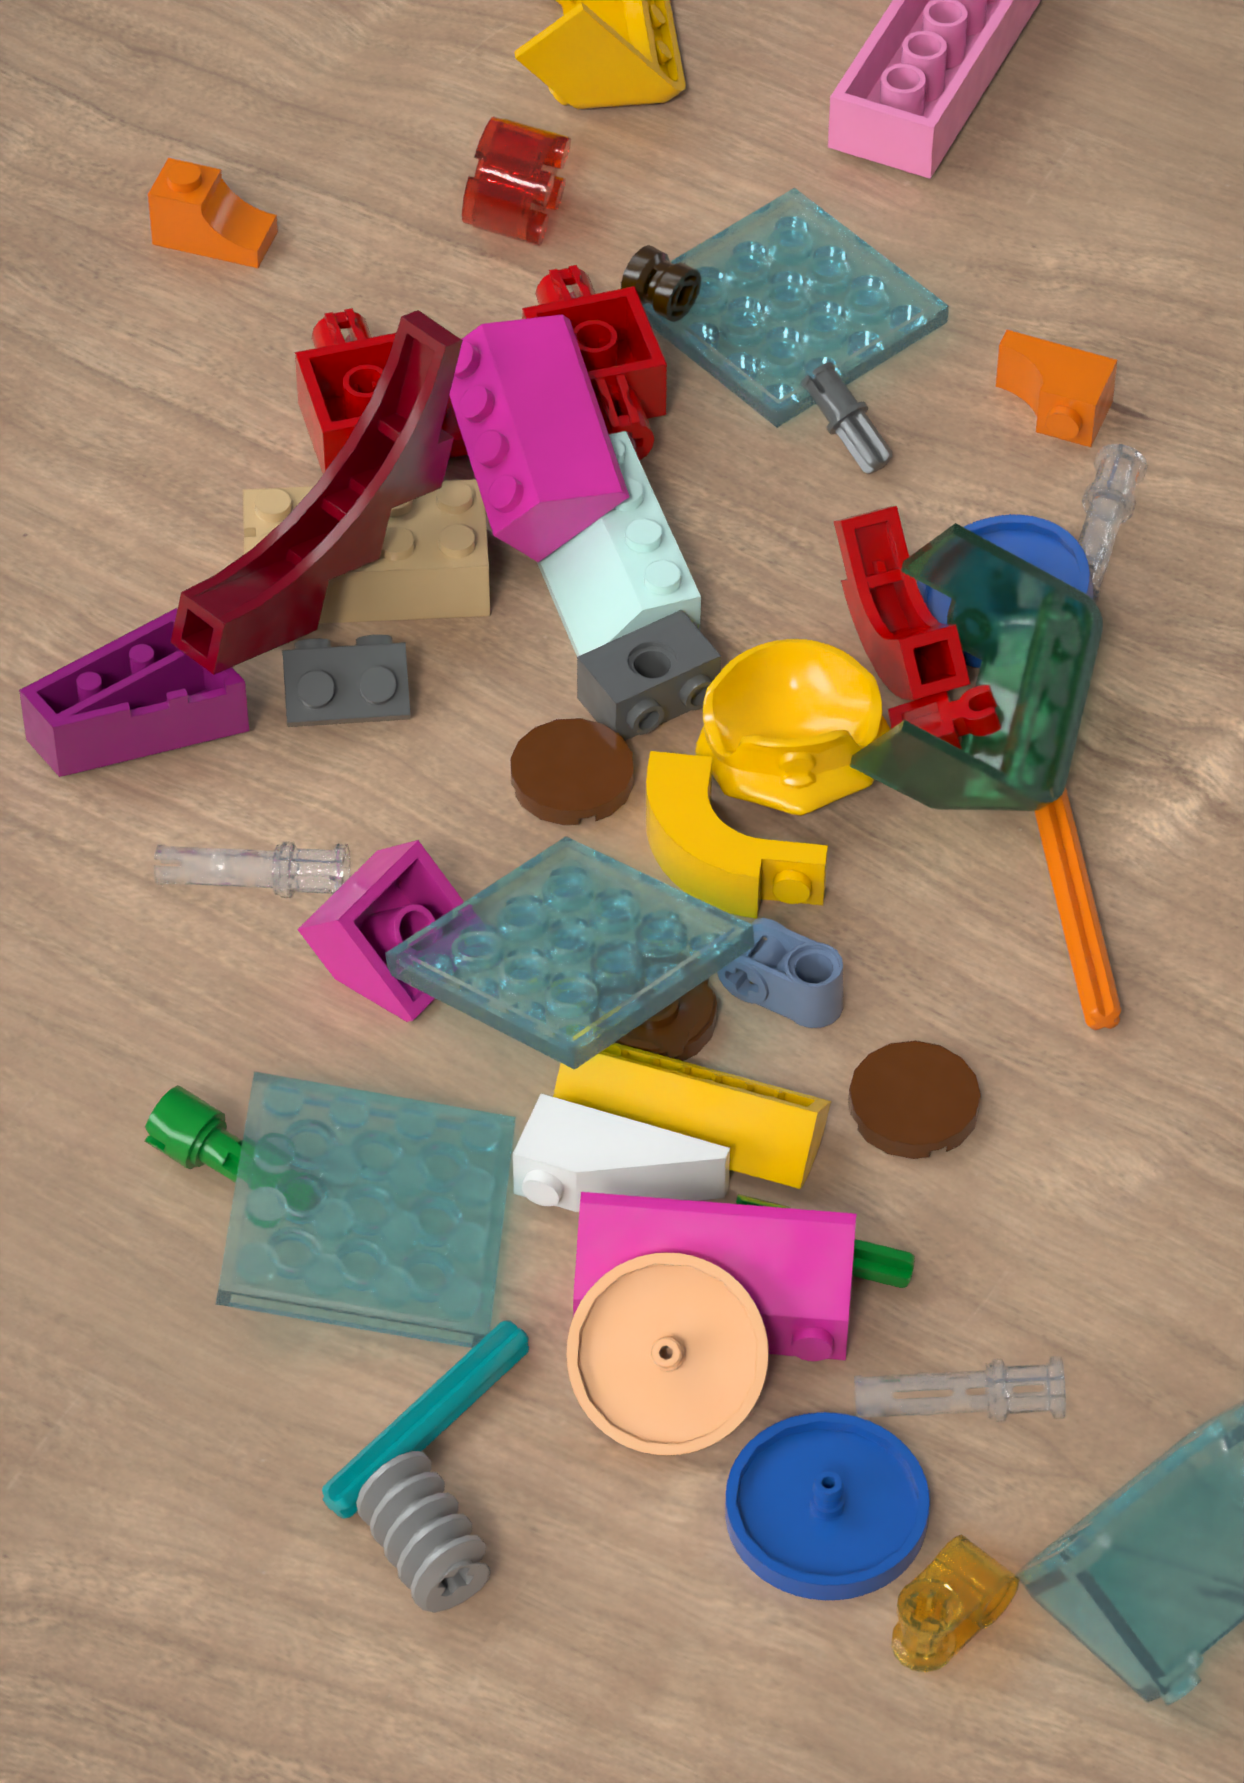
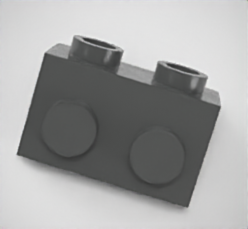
M367 635L356 638L355 646L331 647V640L315 638L295 642V649L282 650L287 727L410 720L405 642L393 643L392 636Z

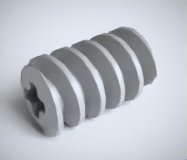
M411 1451L398 1455L383 1464L369 1477L358 1494L357 1510L361 1519L370 1526L373 1538L384 1547V1554L387 1560L397 1568L398 1577L402 1583L411 1589L414 1602L422 1610L439 1612L457 1606L477 1593L489 1580L491 1569L486 1563H480L486 1553L485 1542L478 1535H470L472 1532L470 1519L464 1514H457L459 1503L452 1494L443 1493L445 1481L437 1472H430V1458L423 1451Z

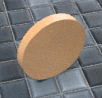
M654 1253L640 1256L616 1266L601 1277L586 1293L574 1314L569 1330L566 1352L569 1379L574 1394L591 1421L607 1436L628 1448L643 1453L663 1456L684 1455L706 1449L734 1432L749 1416L762 1393L769 1361L766 1329L762 1317L748 1292L736 1279L717 1265L704 1259L681 1253Z

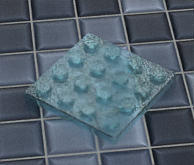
M796 188L791 189L670 261L673 264L685 263L698 270L702 276L699 295L690 311L681 320L671 322L656 314L653 305L649 303L642 305L654 330L776 428L816 404L808 391L801 385V381L807 375H810L813 379L816 378L812 372L814 369L827 362H832L836 372L847 385L948 322L949 305Z
M565 836L385 954L387 968L391 976L575 1070L755 945L752 924Z
M254 1071L215 1304L473 1348L490 1332L516 1117Z

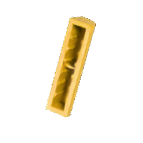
M580 1034L564 1044L553 1094L555 1098L730 1148L729 1170L801 1189L813 1166L831 1104L829 1100Z

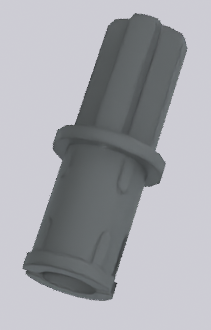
M827 362L814 369L812 372L816 378L813 379L810 375H807L801 381V385L808 391L828 420L829 424L826 428L831 435L838 434L863 472L871 474L883 468L889 463L893 454L866 415L869 408L864 401L857 402L836 372L832 362Z

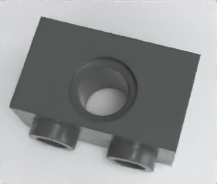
M679 610L578 656L577 699L597 723L606 725L621 735L624 741L637 735L647 734L659 725L682 714L703 708L706 690L721 671V655L683 610Z

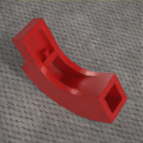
M888 506L833 521L847 579L841 580L846 602L863 648L875 671L887 688L901 699L916 700L970 685L956 624H942L938 622L927 608L921 596L911 566L897 506Z

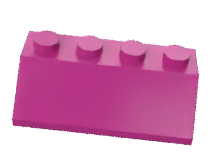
M564 315L479 325L462 338L463 341L449 394L493 535L536 562H540L630 497L570 319Z
M581 1192L573 1317L580 1302L591 1287L616 1266L644 1255L681 1253L695 1256L717 1265L742 1285L754 1301L762 1317L768 1339L769 1354L796 1356L806 1361H822L825 1359L846 1360L856 1214Z

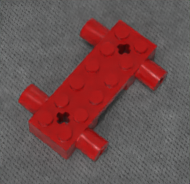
M577 265L568 266V268L560 270L551 269L549 274L543 277L537 285L535 294L539 305L522 308V319L564 315L570 319L608 434L626 431L640 461L651 451L655 440L647 419L666 415L667 364L636 289L633 286L596 294L589 275L579 269ZM566 285H571L573 291L569 293ZM353 308L345 309L344 312L324 313L325 317L319 320L313 328L312 340L315 348L295 352L298 404L323 474L347 442L367 407L387 363L396 333L372 337L366 319L359 313L354 312ZM341 329H347L349 332V335L346 337V341L343 337ZM449 396L441 429L454 437L449 458L468 455Z

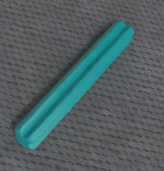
M512 1321L500 1322L323 1485L322 1493L324 1497L322 1500L325 1505L340 1518L352 1517L358 1511L356 1502L361 1487L376 1470L398 1455L411 1451H423L528 1353L529 1338L524 1330L518 1328Z

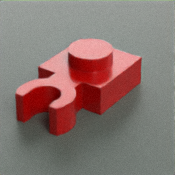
M990 685L973 687L966 691L960 699L952 702L947 691L889 708L888 713L895 750L902 767L962 749L960 736L966 734L987 736L1002 729L995 710L997 703Z

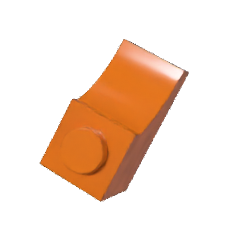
M168 158L148 193L152 244L156 246L259 268L278 233L277 215L262 211L238 197L222 179L221 169Z
M1006 330L999 344L996 387L1017 395L1033 409L1037 416V433L1092 447L1113 403L1118 360Z

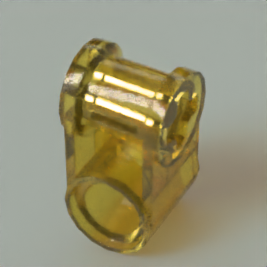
M964 1535L956 1536L943 1547L929 1566L914 1580L904 1586L898 1595L896 1613L899 1621L893 1628L891 1640L894 1656L902 1665L914 1671L930 1672L939 1670L947 1665L950 1659L982 1629L989 1627L1004 1613L1017 1593L1020 1578Z

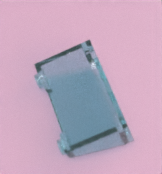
M1244 1400L1218 1413L1184 1436L1032 1558L1015 1574L1034 1601L1145 1702H1151L1161 1697L1168 1706L1195 1688L1202 1680L1195 1671L1204 1662L1202 1655L1244 1620Z

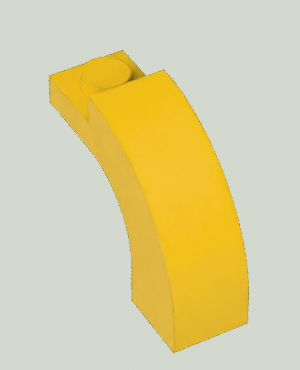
M650 751L646 776L647 838L655 860L673 883L685 893L712 908L755 919L758 917L760 899L781 901L787 904L802 903L823 906L828 845L760 839L733 830L721 821L711 807L713 757Z

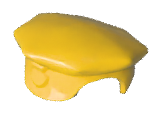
M784 639L763 643L739 654L720 671L708 686L703 702V728L697 740L695 752L698 756L713 757L712 776L717 781L724 795L802 816L871 786L882 760L892 747L893 734L882 715V698L877 681L856 659L836 647L818 641Z

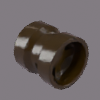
M647 245L637 251L629 261L623 273L621 289L634 286L642 305L649 303L653 305L656 314L671 322L681 320L694 305L701 288L702 276L698 270L685 263H671L666 253Z

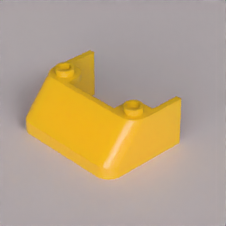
M556 0L562 6L563 16L514 51L515 59L544 82L560 104L564 106L570 104L576 109L666 103L685 89V79L670 0Z

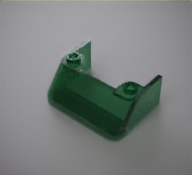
M955 523L904 560L901 572L952 598L947 614V624H956L962 650L982 660L975 687L990 685L997 703L995 710L1002 729L987 736L963 735L961 741L962 749H959L904 720L852 755L850 767L936 810L1038 811L1057 800L1063 794L1066 787L1103 631L1102 615L1096 603L1084 592Z

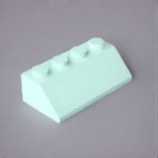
M626 431L610 434L609 437L630 497L540 562H537L577 657L679 610H683L700 630L701 595Z

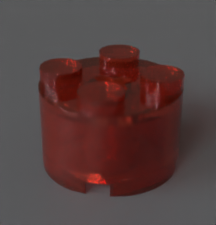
M493 116L482 133L474 158L479 159L474 177L468 176L462 205L463 223L538 247L541 246L549 221V215L545 214L547 208L556 211L563 196L566 179L557 176L558 169L562 170L566 163L571 146V137L507 118L501 119Z

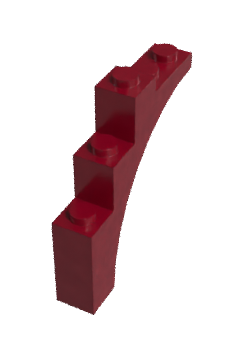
M419 310L401 316L384 370L367 407L345 445L316 485L293 511L256 546L219 573L181 592L170 643L215 675L318 630L329 580L380 559L392 508L442 488L454 437L441 429L462 339Z

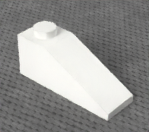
M540 1094L513 1152L514 1194L527 1197L538 1205L557 1206L574 1212H579L581 1192L692 1201L725 1198L729 1188L730 1148Z

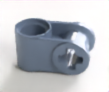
M757 918L752 921L746 929V940L735 954H729L723 958L718 965L717 974L719 980L733 996L787 1017L800 1026L808 1028L828 1026L834 1023L843 1011V961L838 951L830 945L816 942L786 929L774 920Z

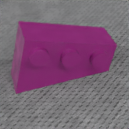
M177 608L20 689L25 737L27 742L59 777L248 732L249 719L245 680L232 667L213 675L170 643L177 614Z

